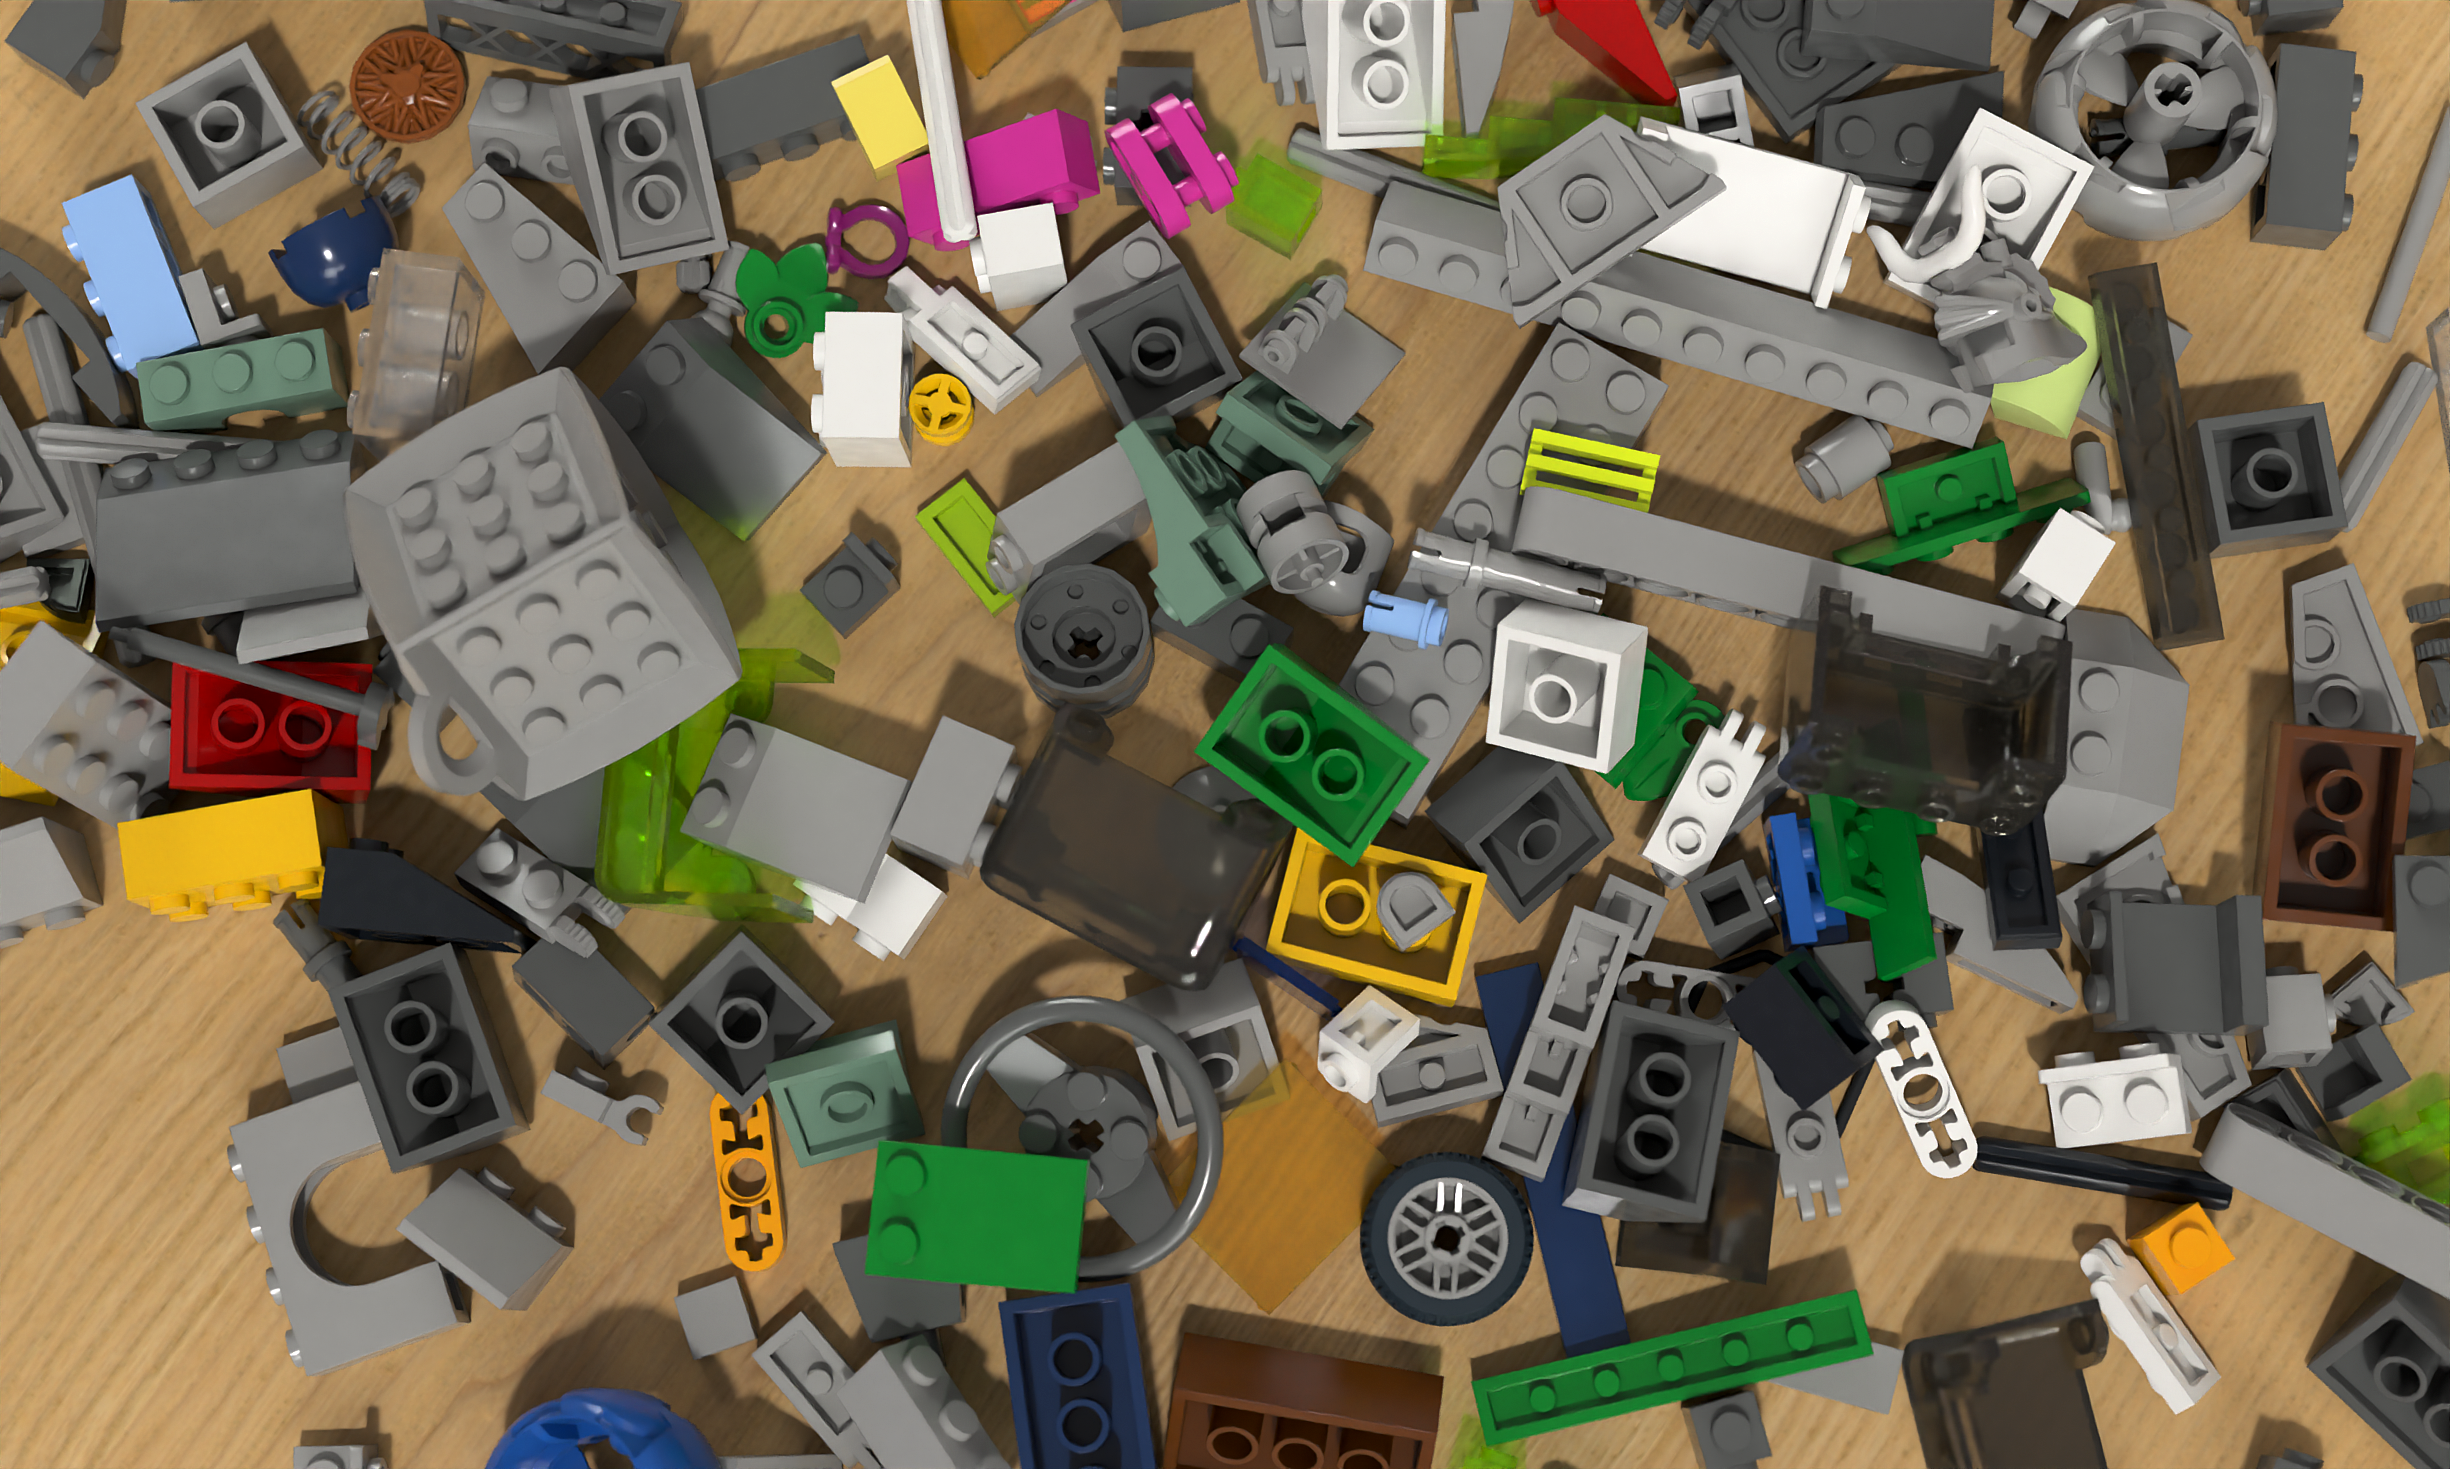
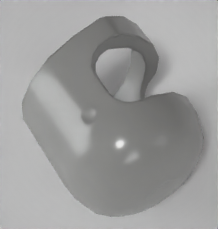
M1324 500L1328 510L1327 515L1332 517L1335 524L1357 531L1362 538L1339 530L1349 550V557L1345 566L1334 578L1325 584L1307 592L1294 594V596L1308 607L1327 615L1339 617L1356 615L1362 612L1366 605L1370 604L1368 600L1372 590H1376L1394 545V540L1388 532L1364 514L1345 505Z

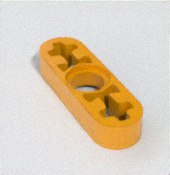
M717 1093L711 1102L709 1114L726 1253L729 1259L743 1270L752 1272L767 1271L775 1267L782 1260L787 1249V1233L771 1105L763 1094L752 1105L757 1106V1116L747 1119L746 1124L748 1139L754 1141L762 1137L763 1149L740 1148L727 1154L726 1142L740 1143L739 1131L736 1123L725 1121L724 1111L734 1107L720 1093ZM756 1159L765 1168L766 1183L763 1189L756 1195L743 1197L731 1185V1172L740 1161ZM770 1201L771 1214L757 1213L760 1232L772 1234L773 1246L764 1248L762 1259L754 1261L752 1252L740 1250L739 1240L750 1235L749 1216L742 1215L735 1219L734 1206L739 1205L751 1208L761 1206Z

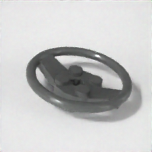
M1068 995L1040 1000L1021 1007L1001 1018L974 1042L954 1073L947 1091L941 1123V1146L968 1148L967 1123L969 1109L977 1085L987 1070L1025 1115V1120L1019 1127V1139L1025 1148V1154L1090 1160L1086 1203L1097 1199L1133 1239L1136 1245L1107 1255L1081 1256L1078 1282L1111 1281L1146 1270L1174 1252L1192 1234L1207 1212L1218 1186L1224 1154V1132L1219 1104L1209 1077L1190 1048L1171 1029L1146 1012L1126 1003L1089 995ZM1072 1021L1105 1024L1130 1033L1142 1040L1170 1065L1187 1092L1193 1108L1198 1134L1196 1166L1192 1181L1181 1204L1155 1154V1144L1158 1136L1156 1126L1158 1113L1157 1107L1145 1086L1122 1069L1114 1068L1112 1070L1098 1065L1079 1066L1075 1061L1033 1034L1032 1031L1056 1023ZM1079 1120L1085 1124L1097 1120L1101 1124L1104 1132L1098 1138L1104 1143L1103 1146L1098 1147L1093 1142L1087 1144L1081 1138L1079 1131L1082 1129L1078 1127Z

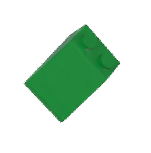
M1281 643L1269 644L1193 751L1352 867L1360 860L1431 760L1337 683Z
M878 1140L864 1274L947 1283L1077 1293L1090 1160Z

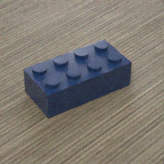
M1126 1283L1078 1290L1077 1293H1058L998 1302L1020 1468L1158 1469L1133 1284Z

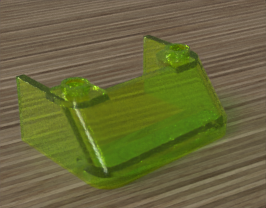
M737 648L743 672L740 680L701 710L629 755L605 766L594 871L595 882L598 890L605 898L626 907L719 921L813 923L814 910L775 894H756V880L747 864L734 857L712 855V847L680 832L731 713L764 723L772 710L775 683H834V670L796 648Z

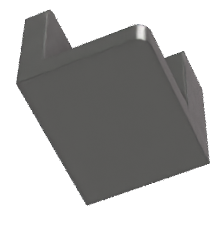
M2378 1023L2360 1027L2333 1042L2332 1050L2317 1066L2295 1068L2327 1122L2344 1119L2412 1080Z

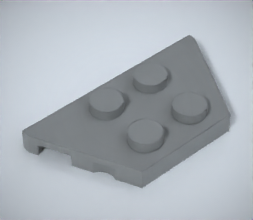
M1604 114L1497 187L1514 322L1521 329L1726 191L1727 186L1718 176L1704 172L1677 157L1673 151L1655 141L1650 142L1634 133L1628 126Z

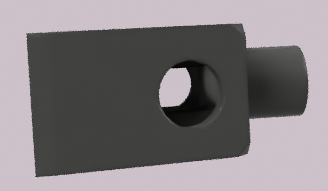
M868 1235L832 1243L834 1253L871 1343H880L900 1338L902 1342L923 1334L932 1350L941 1359L943 1367H947L939 1328L966 1322L965 1284L867 1275L864 1272Z

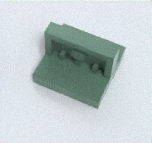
M1255 371L1230 390L1224 397L1216 411V414L1222 417V420L1205 448L1254 483L1282 471L1298 470L1306 472L1312 477L1324 500L1344 465L1363 449L1374 429L1354 415L1343 429L1340 430L1262 373Z
M896 1019L817 1040L802 1055L765 1064L768 1086L800 1168L877 1148L878 1140L900 1142L926 1134L923 1117L910 1082L902 1035Z

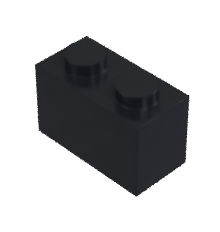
M1803 945L1772 965L1722 1006L1732 1019L1735 1030L1740 1032L1741 1039L1752 1045L1773 1072L1778 1087L1787 1096L1793 1098L1803 1112L1884 1051L1880 1043Z

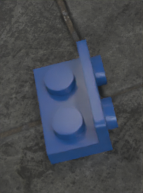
M1796 812L1770 816L1763 825L1773 888L1783 911L1778 912L1784 951H1795L1802 945L1805 949L1845 943L1849 938L1845 911L1825 905L1824 894L1819 883L1820 868L1810 818L1797 820Z

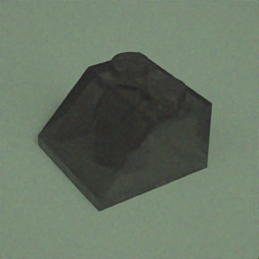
M1720 1143L1706 1220L1703 1223L1620 1220L1615 1266L1714 1280L1766 1285L1781 1154L1735 1144Z

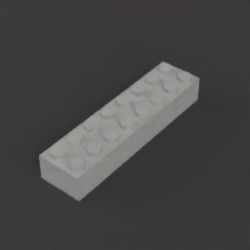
M1558 322L1433 528L1432 533L1472 544L1475 538L1489 541V548L1512 553L1524 496L1519 495L1534 428L1634 450L1661 406L1669 385ZM1542 449L1541 453L1542 456L1621 472L1623 469L1622 466ZM1537 471L1536 480L1603 495H1607L1611 489V486ZM1424 547L1419 551L1423 554L1438 556L1437 551ZM1408 569L1393 596L1426 604L1430 598L1438 600L1439 607L1449 609L1447 629L1441 646L1429 644L1428 648L1423 650L1419 649L1417 641L1371 631L1339 683V686L1431 759L1389 817V820L1404 829H1407L1491 689L1498 623L1526 598L1530 597L1500 591L1483 585H1478L1477 590L1463 587V580L1419 569Z

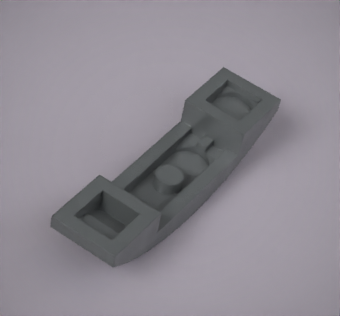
M0 248V295L7 301L14 303L26 291H29L90 359L71 378L118 428L140 429L137 407L125 372L121 373L114 364L106 345V337L73 299L40 271L16 255Z

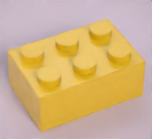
M312 789L117 823L127 900L149 908L152 915L169 914L170 922L203 919L209 916L208 907L232 903L234 911L261 909L272 905L271 896L295 892L296 899L299 900L321 898L328 847L349 849L343 807Z
M1297 828L1265 950V959L1453 1007L1457 998L1488 874L1371 844L1357 864L1352 867L1304 831ZM1404 872L1420 873L1436 884L1456 913L1404 952H1401L1378 919L1377 899L1382 886L1391 877Z

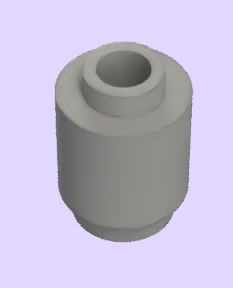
M1854 414L1805 447V456L1795 462V467L1809 492L1819 502L1824 504L1833 497L1837 500L1843 499L1877 474L1891 466V459L1888 452L1894 449V445L1890 435L1879 421L1872 419L1866 421L1860 415Z

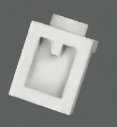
M1369 985L1320 1031L1317 1068L1327 1082L1335 1089L1349 1092L1363 1103H1367L1376 1095L1378 1073L1419 1035L1420 1019Z

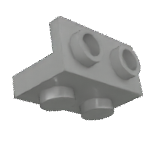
M487 76L468 123L474 170L477 171L485 162L499 175L574 185L562 152L548 90L549 88L559 86Z

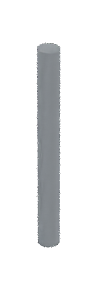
M2450 107L2447 108L2366 332L2367 337L2378 342L2389 343L2392 339L2450 178Z

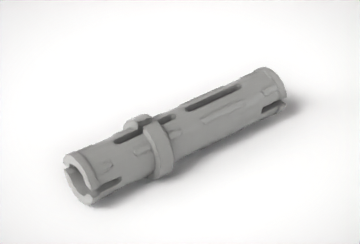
M1419 527L1416 531L1412 545L1435 550L1438 552V556L1435 557L1410 551L1409 569H1419L1463 580V587L1477 590L1478 585H1483L1596 615L1600 610L1603 600L1578 594L1577 588L1604 594L1607 577L1604 575L1598 576L1522 557L1517 554L1489 548V541L1475 538L1472 544L1428 532Z

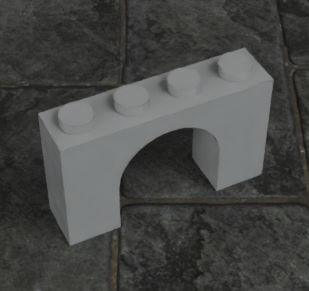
M360 1081L229 1127L234 1144L227 1147L229 1163L239 1182L246 1181L253 1203L246 1210L248 1223L255 1240L259 1244L264 1242L266 1244L273 1266L266 1269L267 1284L278 1306L285 1305L292 1329L287 1330L285 1333L287 1348L296 1367L304 1366L307 1376H324L471 1323L456 1275L437 1260L374 1283L355 1286L340 1281L328 1273L317 1261L311 1250L307 1237L306 1219L310 1201L317 1187L332 1171L341 1165L383 1150Z

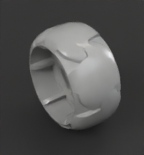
M2138 0L2135 3H2117L2100 9L2083 19L2063 37L2052 52L2035 84L2031 112L2028 118L2029 133L2095 166L2071 209L2083 215L2085 224L2098 232L2124 240L2164 241L2177 239L2200 228H2203V230L2230 213L2246 196L2260 178L2269 162L2268 157L2273 140L2277 134L2278 108L2274 81L2262 53L2258 47L2254 45L2246 46L2242 42V38L2231 20L2220 12L2192 0ZM2131 52H2142L2164 56L2177 62H2166L2155 67L2139 88L2126 59ZM2085 91L2101 99L2126 107L2123 115V124L2128 136L2134 142L2121 155L2111 170L2110 167L2113 162L2106 156L2099 160L2090 150L2080 132L2078 106ZM2183 125L2208 130L2227 129L2226 136L2219 143L2218 160L2201 177L2197 179L2194 177L2178 181L2174 188L2168 189L2169 175L2161 146L2172 141Z

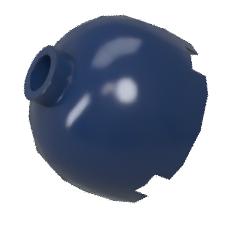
M379 196L361 200L366 211L350 218L343 207L305 226L281 241L285 250L271 249L268 252L280 276L295 295L310 305L323 308L346 303L351 313L361 310L384 297V293L379 285L395 272L400 259V245L393 221Z

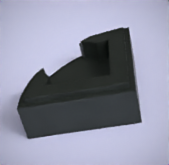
M27 558L26 567H43L49 574L51 594L46 600L39 601L49 613L62 620L85 624L95 577L90 559Z

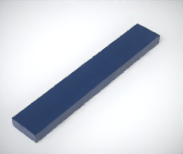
M1538 962L1474 978L1485 1026L1504 1092L1544 987ZM1573 1103L1569 1114L1565 1118L1543 1181L1539 1182L1522 1175L1566 1359L1631 1343L1600 1215L1562 1206L1577 1129Z

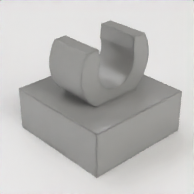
M2028 0L2014 29L2036 39L2050 12L2067 21L2079 0Z

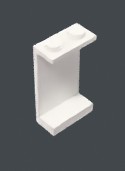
M1641 116L1636 134L1650 142L1655 141L1673 151L1677 157L1704 172L1718 176L1723 180L1727 189L1640 249L1810 294L1815 306L1827 309L1832 292L1839 294L1843 292L1850 273L1852 258L1844 254L1851 232L1858 234L1862 232L1870 210L1871 197L1864 195L1866 187L1860 176Z

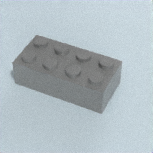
M40 620L0 671V761L12 771L118 829L117 823L167 814L169 805L181 791L180 789L169 788L171 704Z

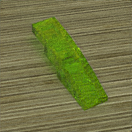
M1555 97L1550 121L1490 116L1487 140L1426 134L1422 173L1433 178L1454 179L1513 177L1604 114L1628 126L1636 133L1641 116L1678 126L1680 108Z

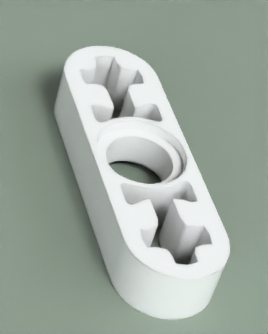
M1902 1000L1882 1002L1870 1011L1865 1025L1884 1049L1882 1053L1875 1057V1061L1914 1151L1924 1168L1932 1175L1940 1178L1960 1176L1973 1165L1977 1157V1142L1930 1031L1917 1009L1911 1004ZM1896 1020H1899L1901 1025L1907 1028L1904 1031V1037L1914 1055L1903 1061L1893 1042L1886 1038L1889 1035L1887 1025ZM1919 1074H1929L1937 1078L1938 1090L1930 1101L1923 1104H1912L1904 1099V1087L1912 1077ZM1940 1118L1949 1137L1955 1140L1952 1142L1954 1152L1945 1157H1942L1941 1153L1936 1149L1938 1142L1928 1123Z

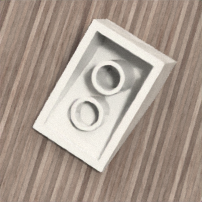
M1302 0V20L1322 149L1340 150L1443 145L1446 0Z
M1979 108L1913 225L1902 249L1909 257L1920 259L1923 256L1919 253V247L1929 242L1933 235L1947 227H1954L1957 232L1959 231L1961 224V189L1965 175L1971 167L1977 165L1981 169L1986 224L1982 241L1975 252L1979 253L1983 259L1979 247L1985 243L2004 238L2010 255L2017 252L2022 258L2033 261L2036 269L2039 270L2095 166ZM1890 271L1883 281L1884 284L1934 310L1935 297L1941 295V290L1933 287L1931 281L1923 284L1904 282Z

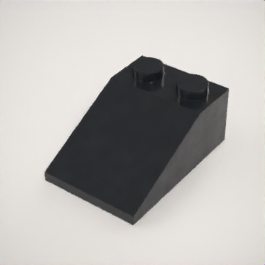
M350 838L349 849L328 847L318 917V925L346 938L433 947H439L451 942L466 950L524 955L537 943L531 937L447 884L403 859L404 851L389 848L388 842Z

